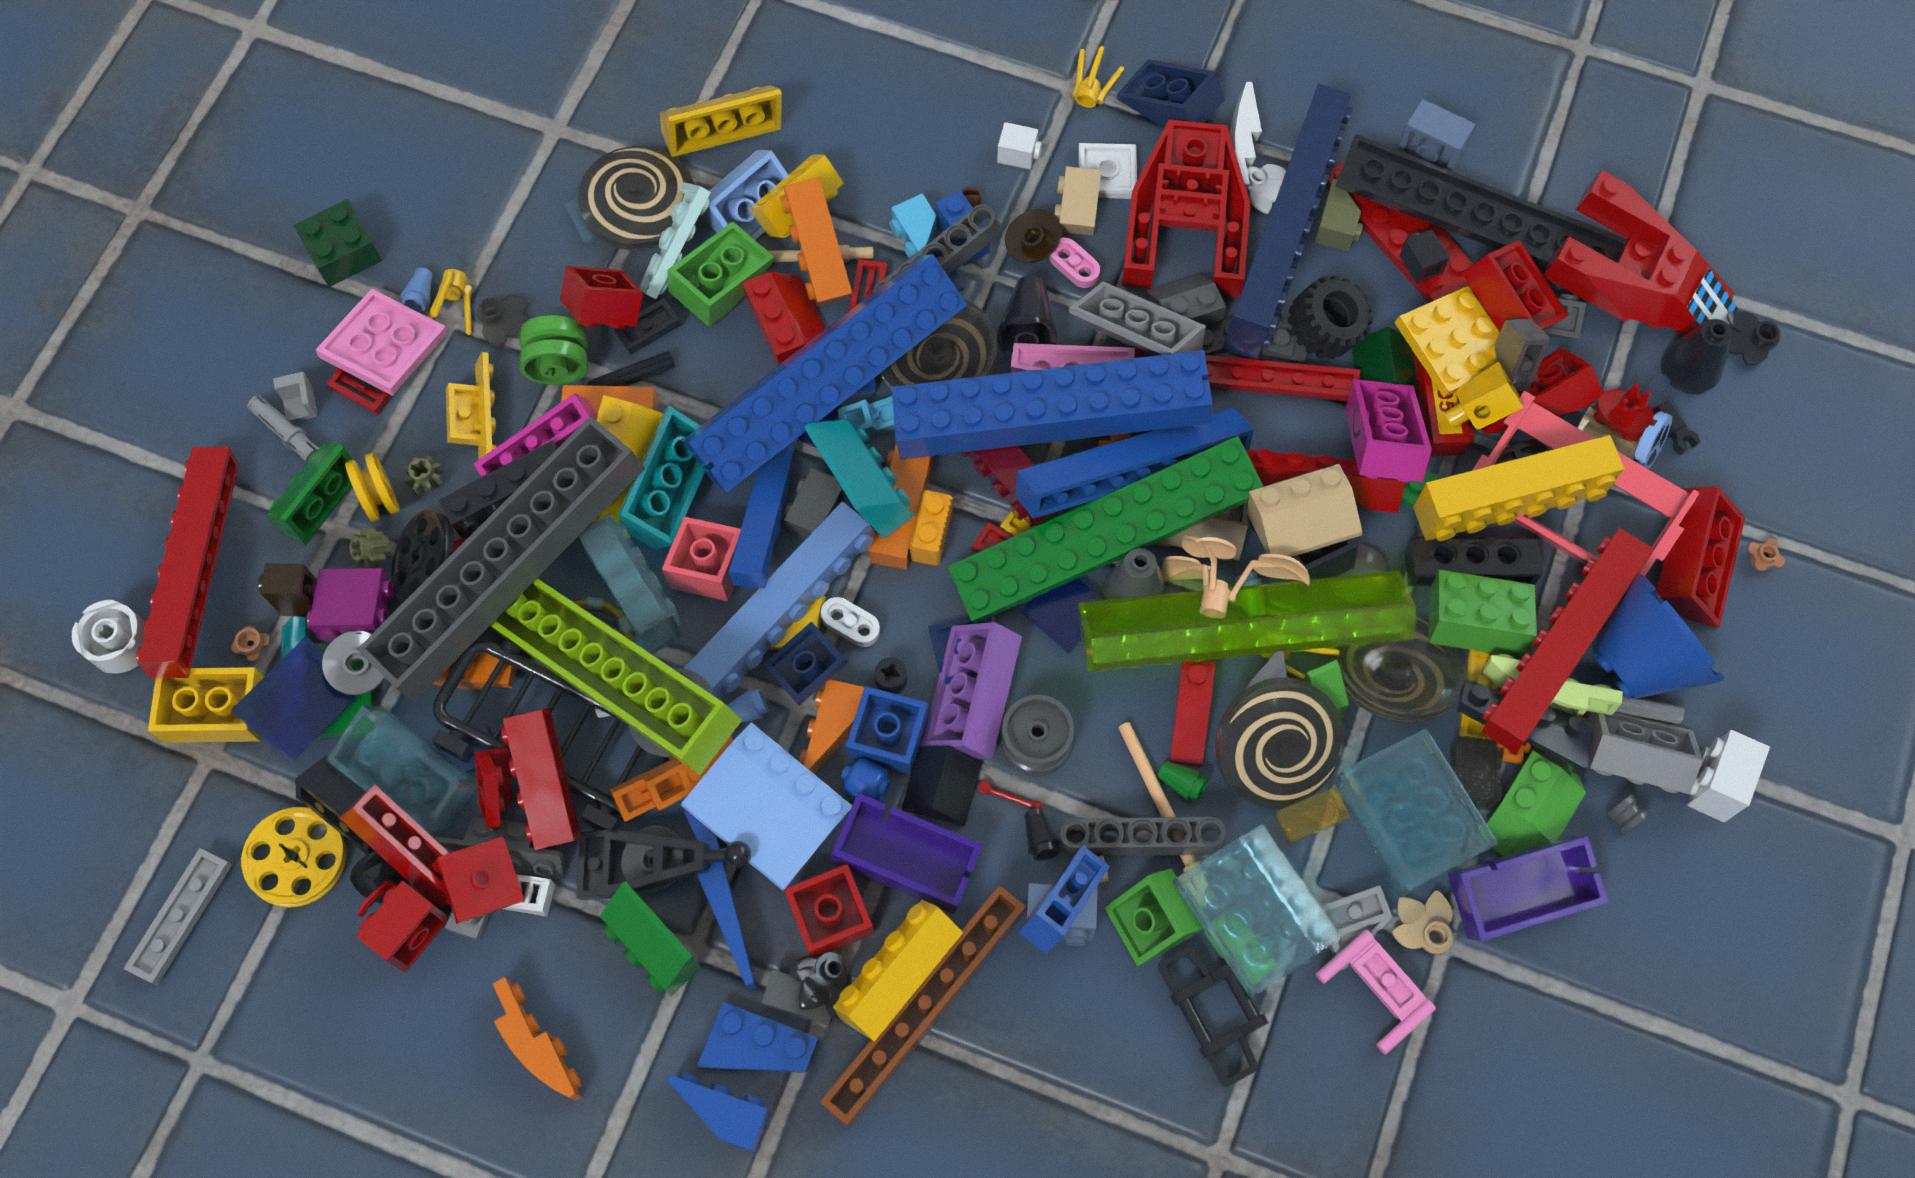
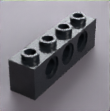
M1424 536L1411 539L1405 550L1408 586H1432L1439 569L1533 585L1543 575L1539 540L1527 539L1525 536H1514L1509 539H1496L1494 536L1464 539L1462 536H1454L1445 541H1437V539L1426 541ZM1435 556L1443 557L1447 564L1439 563ZM1466 556L1476 558L1479 564L1471 563ZM1498 556L1506 557L1510 564L1503 563Z

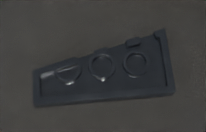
M1465 679L1461 688L1457 711L1486 725L1488 721L1482 718L1493 701L1500 704L1504 696L1499 694L1500 690ZM1548 707L1523 746H1526L1527 743L1545 752L1543 757L1555 763L1559 759L1574 767L1573 773L1583 777L1588 770L1594 721Z

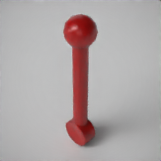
M981 781L978 784V791L982 795L991 793L1029 807L1031 810L1037 808L1043 810V804L1040 801L1032 802L993 788L988 781Z

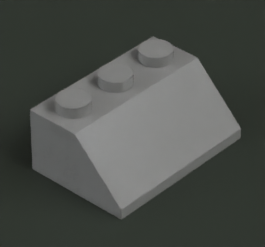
M1594 712L1592 720L1594 725L1589 755V766L1591 769L1605 776L1614 774L1625 777L1635 784L1642 785L1648 783L1659 786L1662 790L1669 793L1682 792L1690 794L1703 763L1694 731L1629 714L1614 712L1613 715H1606Z

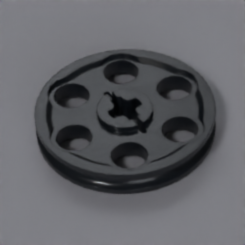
M423 510L417 513L404 528L394 552L391 569L394 594L401 602H404L453 554L454 532L446 515L431 510Z

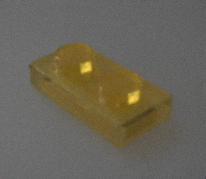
M1336 787L1278 810L1274 814L1288 845L1345 822L1350 818Z

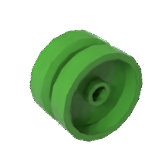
M558 315L535 317L521 325L519 345L522 350L519 355V369L524 377L540 384L563 385L576 382L586 375L588 371V356L586 353L588 336L585 326L575 319Z

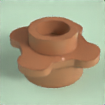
M1768 539L1766 542L1759 544L1752 542L1747 548L1750 553V563L1756 570L1761 572L1770 570L1772 567L1781 568L1785 564V559L1780 556L1778 551L1779 544L1774 539Z
M246 626L237 633L231 648L235 654L241 653L246 656L247 660L254 662L260 658V652L263 648L270 644L271 638L266 633L260 634L253 626ZM251 641H253L254 644L252 646H249L248 644Z

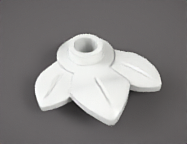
M1267 164L1262 168L1248 167L1247 172L1250 184L1246 190L1250 197V202L1256 209L1268 214L1272 208V202L1275 203L1286 170L1274 164Z

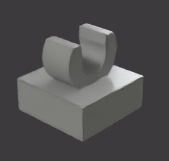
M452 912L445 928L479 941L491 913L456 924Z

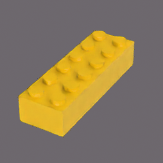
M1611 435L1427 482L1413 508L1425 540L1437 538V541H1445L1462 531L1467 530L1468 533H1475L1483 530L1489 524L1506 525L1516 520V517L1528 515L1530 518L1545 513L1550 508L1558 507L1559 510L1575 505L1580 500L1588 499L1589 502L1602 499L1607 495L1610 487L1616 484L1617 478L1625 468Z

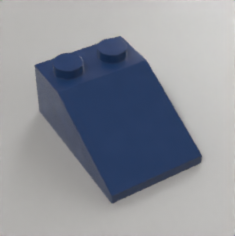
M1149 59L1116 95L1117 100L1165 128L1168 120L1205 123L1224 101L1217 72Z

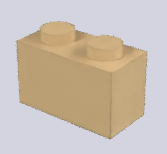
M1066 166L1065 176H1059L1057 193L1063 194L1062 204H1056L1054 215L1061 225L1062 232L1094 236L1101 170Z

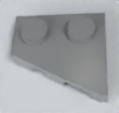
M1381 885L1315 907L1333 957L1365 929L1374 936L1393 918ZM1350 963L1344 966L1341 970L1346 969L1350 965Z

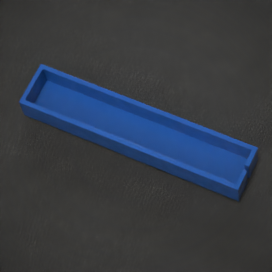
M933 254L921 255L682 439V442L697 462L705 465L702 468L716 487L727 493L806 432L805 425L820 421L966 307L967 303Z
M1204 350L892 387L895 441L900 459L1212 423L1213 404Z

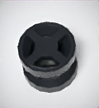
M891 657L878 662L874 672L878 690L897 695L900 694L907 685L905 665L897 658Z

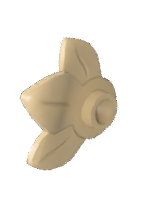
M1438 890L1434 891L1425 905L1411 898H1399L1397 914L1402 925L1392 931V935L1397 942L1408 949L1423 948L1432 954L1446 952L1453 943V933L1449 927L1453 912L1444 895ZM1431 932H1435L1440 936V943L1431 941L1429 937Z

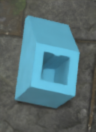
M923 193L891 207L892 220L889 221L891 230L896 237L900 236L902 238L904 250L910 259L934 240L937 232L936 214Z

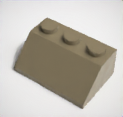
M1248 503L1155 543V545L1160 547H1170L1172 545L1183 548L1182 539L1186 535L1200 538L1214 537L1232 543L1237 549L1235 557L1231 559H1217L1223 561L1240 560L1249 522L1247 515Z

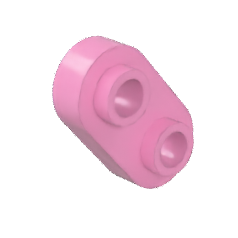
M1061 238L1058 247L1049 256L1052 265L1076 286L1081 288L1094 286L1099 280V263L1074 240ZM1060 255H1067L1068 258L1063 259V258H1061V257H1059V256H1060ZM1087 273L1089 276L1083 277L1080 274Z

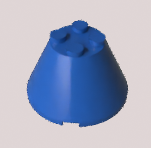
M1638 574L1626 590L1594 646L1596 650L1591 653L1607 673L1613 671L1616 675L1611 678L1619 691H1623L1627 699L1632 696L1637 699L1722 681L1724 679L1723 674L1720 671L1716 673L1711 668L1716 663L1668 601H1663L1654 591L1656 588L1642 574Z

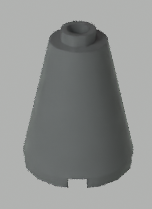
M1137 548L1131 550L1105 577L1103 583L1105 603L1110 610L1112 609L1122 619L1131 621L1148 619L1164 603L1166 585L1155 556L1146 549Z

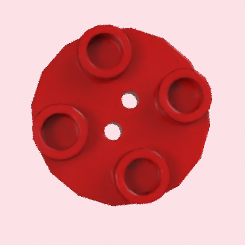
M1638 383L1629 391L1607 390L1596 402L1594 419L1599 424L1607 425L1613 431L1620 433L1625 440L1635 442L1639 437H1642L1646 427L1648 428L1649 425L1654 426L1656 424V420L1653 419L1655 413L1648 404L1651 391L1646 390L1643 394H1640L1638 392L1640 384Z

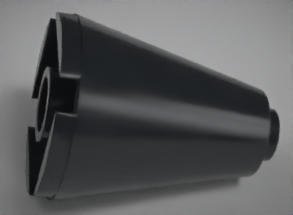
M1036 276L1022 277L1015 285L997 330V343L1005 353L1006 349L1013 352L1014 343L1056 345L1057 331L1046 285L1042 279Z
M1710 319L1670 344L1661 358V371L1663 375L1666 374L1670 379V385L1683 393L1697 395L1715 387L1721 380L1733 337L1731 327L1723 320Z

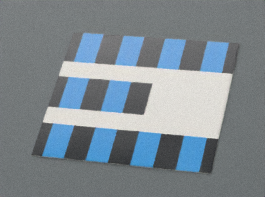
M1708 268L1687 306L1699 325L1710 319H1720L1729 325L1727 314L1736 312L1738 309L1710 268Z

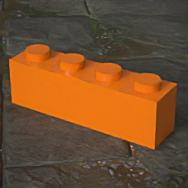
M817 177L784 186L785 195L780 196L784 213H790L793 224L788 225L792 242L799 243L801 253L797 254V259L801 272L807 271L809 282L805 283V288L809 300L814 299L816 307L851 298L850 283L820 178Z
M895 445L894 450L889 449L886 466L890 468L898 480L894 484L897 489L901 487L912 502L908 506L914 517L885 539L874 529L876 536L873 538L871 546L866 550L869 551L871 563L904 570L908 569L910 561L909 544L922 493L924 490H927L934 456L900 459L897 445Z

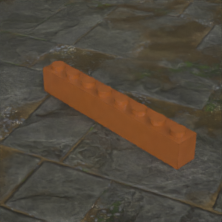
M1000 885L995 889L961 930L963 934L875 1042L870 1040L822 1098L820 1103L829 1113L848 1129L853 1126L1023 918L1026 906Z

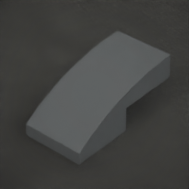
M775 970L771 971L761 1002L762 1005L795 1014L803 1019L830 1025L832 1016L827 1011L825 1004L810 1010H801L799 1008V991L802 982L797 981L789 974Z

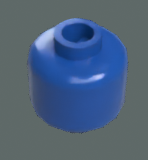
M860 758L854 764L848 763L840 777V781L844 782L843 791L845 796L852 800H855L857 794L860 793L882 802L892 783V780L888 778V770L867 758Z

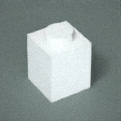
M1005 122L998 143L997 163L1031 170L1033 160L1039 159L1042 149V142L1038 141V129Z

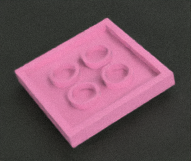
M371 289L317 347L316 353L319 358L393 396L447 335L446 326Z

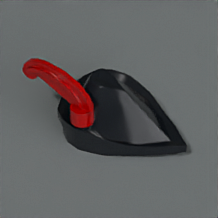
M375 850L357 861L351 870L350 880L354 888L366 898L360 906L357 915L359 917L364 916L367 909L374 902L383 904L385 894L393 886H398L401 881H404L406 884L409 883Z

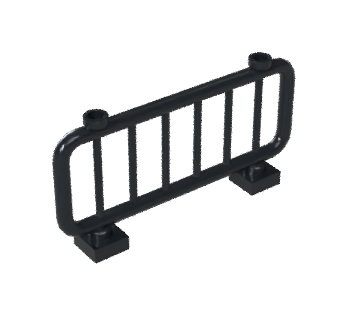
M506 639L503 640L501 645L487 640L472 643L460 655L435 697L433 715L438 723L450 730L449 733L440 729L437 731L432 740L435 747L466 763L472 753L469 744L466 743L469 739L487 749L506 746L510 752V758H512L509 745L498 740L501 735V726L504 725V718L513 715L535 677L557 688L548 705L551 713L563 692L587 703L561 748L562 758H564L592 707L616 718L581 781L566 774L570 791L598 804L596 808L587 804L581 815L583 822L598 830H608L610 832L616 830L619 824L618 819L614 815L616 813L621 816L612 794L608 795L588 785L587 782L622 720L554 672L518 655L521 648L515 643ZM480 653L489 654L499 659L462 722L448 714L446 705L473 659ZM507 663L527 673L528 676L493 736H490L470 726L469 723L504 664ZM639 745L616 786L627 780L643 751ZM668 757L664 758L662 764L669 761ZM648 810V811H646V812H644V813H642V814H640V815H638V816H636V817H634V818H639V817H641V816L647 814L650 810Z

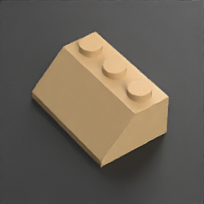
M1340 464L1249 491L1247 515L1267 554L1293 557L1362 535L1353 489Z

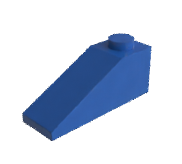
M1082 845L1034 908L1018 933L1043 953L1047 954L1065 936L1110 866Z

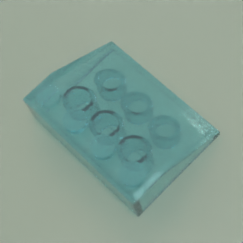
M1427 728L1343 769L1333 781L1402 897L1434 882L1499 844Z
M1263 824L1238 837L1173 880L1174 885L1250 998L1323 954L1342 938Z

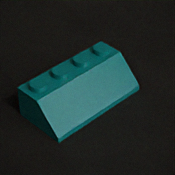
M671 406L666 407L641 462L645 469L633 480L618 513V517L629 535L655 550L672 546L681 522L687 514L705 473L702 468L705 465L698 463L682 442V439L700 425Z
M848 419L814 422L804 426L855 510L884 539L914 517L908 506L912 502L901 487L898 489L895 487L894 484L898 482L896 476L888 466L882 467L881 463L885 461L875 446L869 447L867 443L871 441V438L861 426L855 428Z

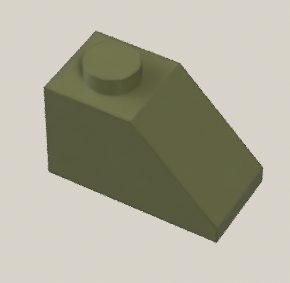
M1333 179L1315 243L1349 251L1352 241L1358 242L1363 224L1358 223L1361 211L1346 190L1335 186L1337 179Z

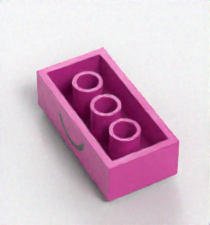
M1353 379L1345 414L1359 475L1371 479H1378L1380 477L1396 479L1406 483L1411 481L1423 482L1432 448L1414 386Z

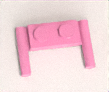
M1365 929L1317 971L1315 975L1320 982L1325 984L1350 962L1353 970L1395 1018L1401 1021L1376 1044L1378 1049L1386 1055L1432 1014L1436 1007L1389 956L1373 935Z

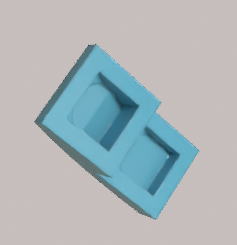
M892 396L871 404L865 399L837 409L840 420L848 419L855 428L861 426L868 435L895 429Z

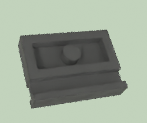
M1285 300L1267 351L1262 349L1261 354L1287 362L1292 360L1299 362V364H1304L1307 355L1306 347L1297 344L1298 338L1296 335L1292 336L1290 331L1293 326L1288 324V317L1291 316L1288 311L1293 302Z

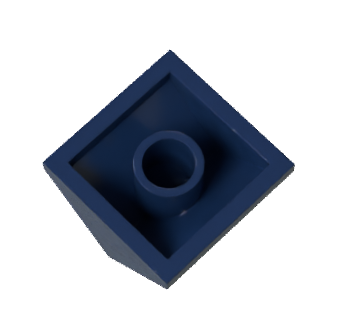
M810 622L763 665L800 706L843 668L848 661L821 631Z

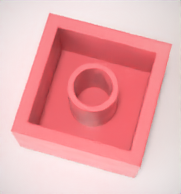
M684 517L662 567V572L669 588L729 602L735 587L733 586L729 570L741 529Z

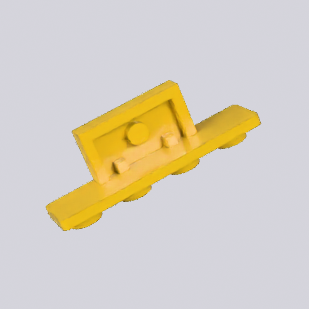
M481 352L475 364L476 386L448 383L446 386L447 443L477 445L479 459L497 447L492 444L496 420L495 417H491V408L494 405L495 394L494 390H490V382L493 378V364L489 363L488 352Z

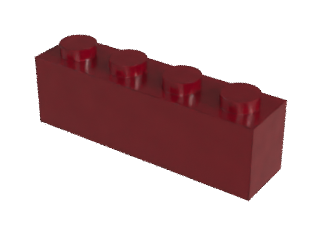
M1019 446L960 452L963 457L969 456L973 460V466L982 478L987 476L992 482L991 486L1000 499L1006 498L1011 504L1010 509L1018 520L1024 519L1032 527L1049 515L1033 519L1015 496L1017 471L1035 466Z

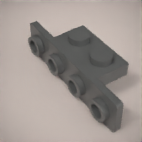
M473 816L463 840L432 836L449 853L503 836L516 874L562 879L564 874L562 852L547 849L535 850L533 842L530 843L526 836L525 824L527 822L501 820L500 827L487 829L483 817Z

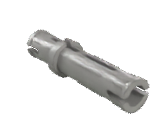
M258 395V398L254 396L250 399L247 405L248 410L278 435L282 440V444L287 449L293 450L308 463L311 454L317 451L319 447L308 439L306 432L301 427L293 425L262 395Z

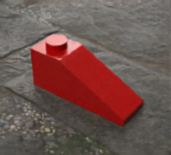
M1182 659L1178 672L1169 760L1171 763L1202 767L1215 662Z

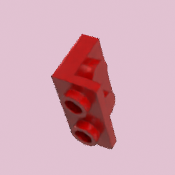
M506 746L474 752L478 807L487 829L501 826L500 813L505 812V805L513 801L511 771L509 767L510 752Z

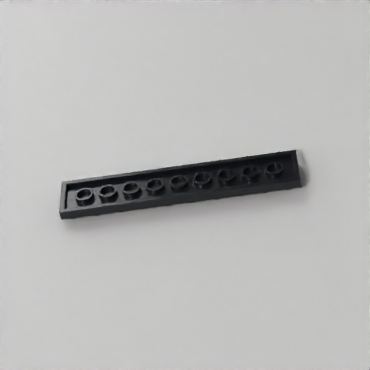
M1355 134L1335 185L1338 188L1497 250L1520 240L1534 263L1543 268L1547 267L1554 252L1569 236L1614 262L1617 261L1627 240L1358 134Z

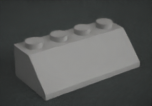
M1104 281L1069 308V313L1082 324L1095 329L1099 333L1113 337L1124 344L1142 350L1151 356L1201 351L1203 348L1205 325Z

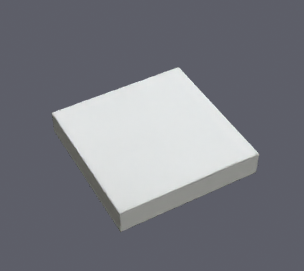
M1079 143L1078 168L1101 170L1098 198L1131 199L1132 190L1137 182L1136 144Z

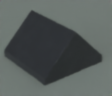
M951 746L919 747L901 809L965 826L982 763Z

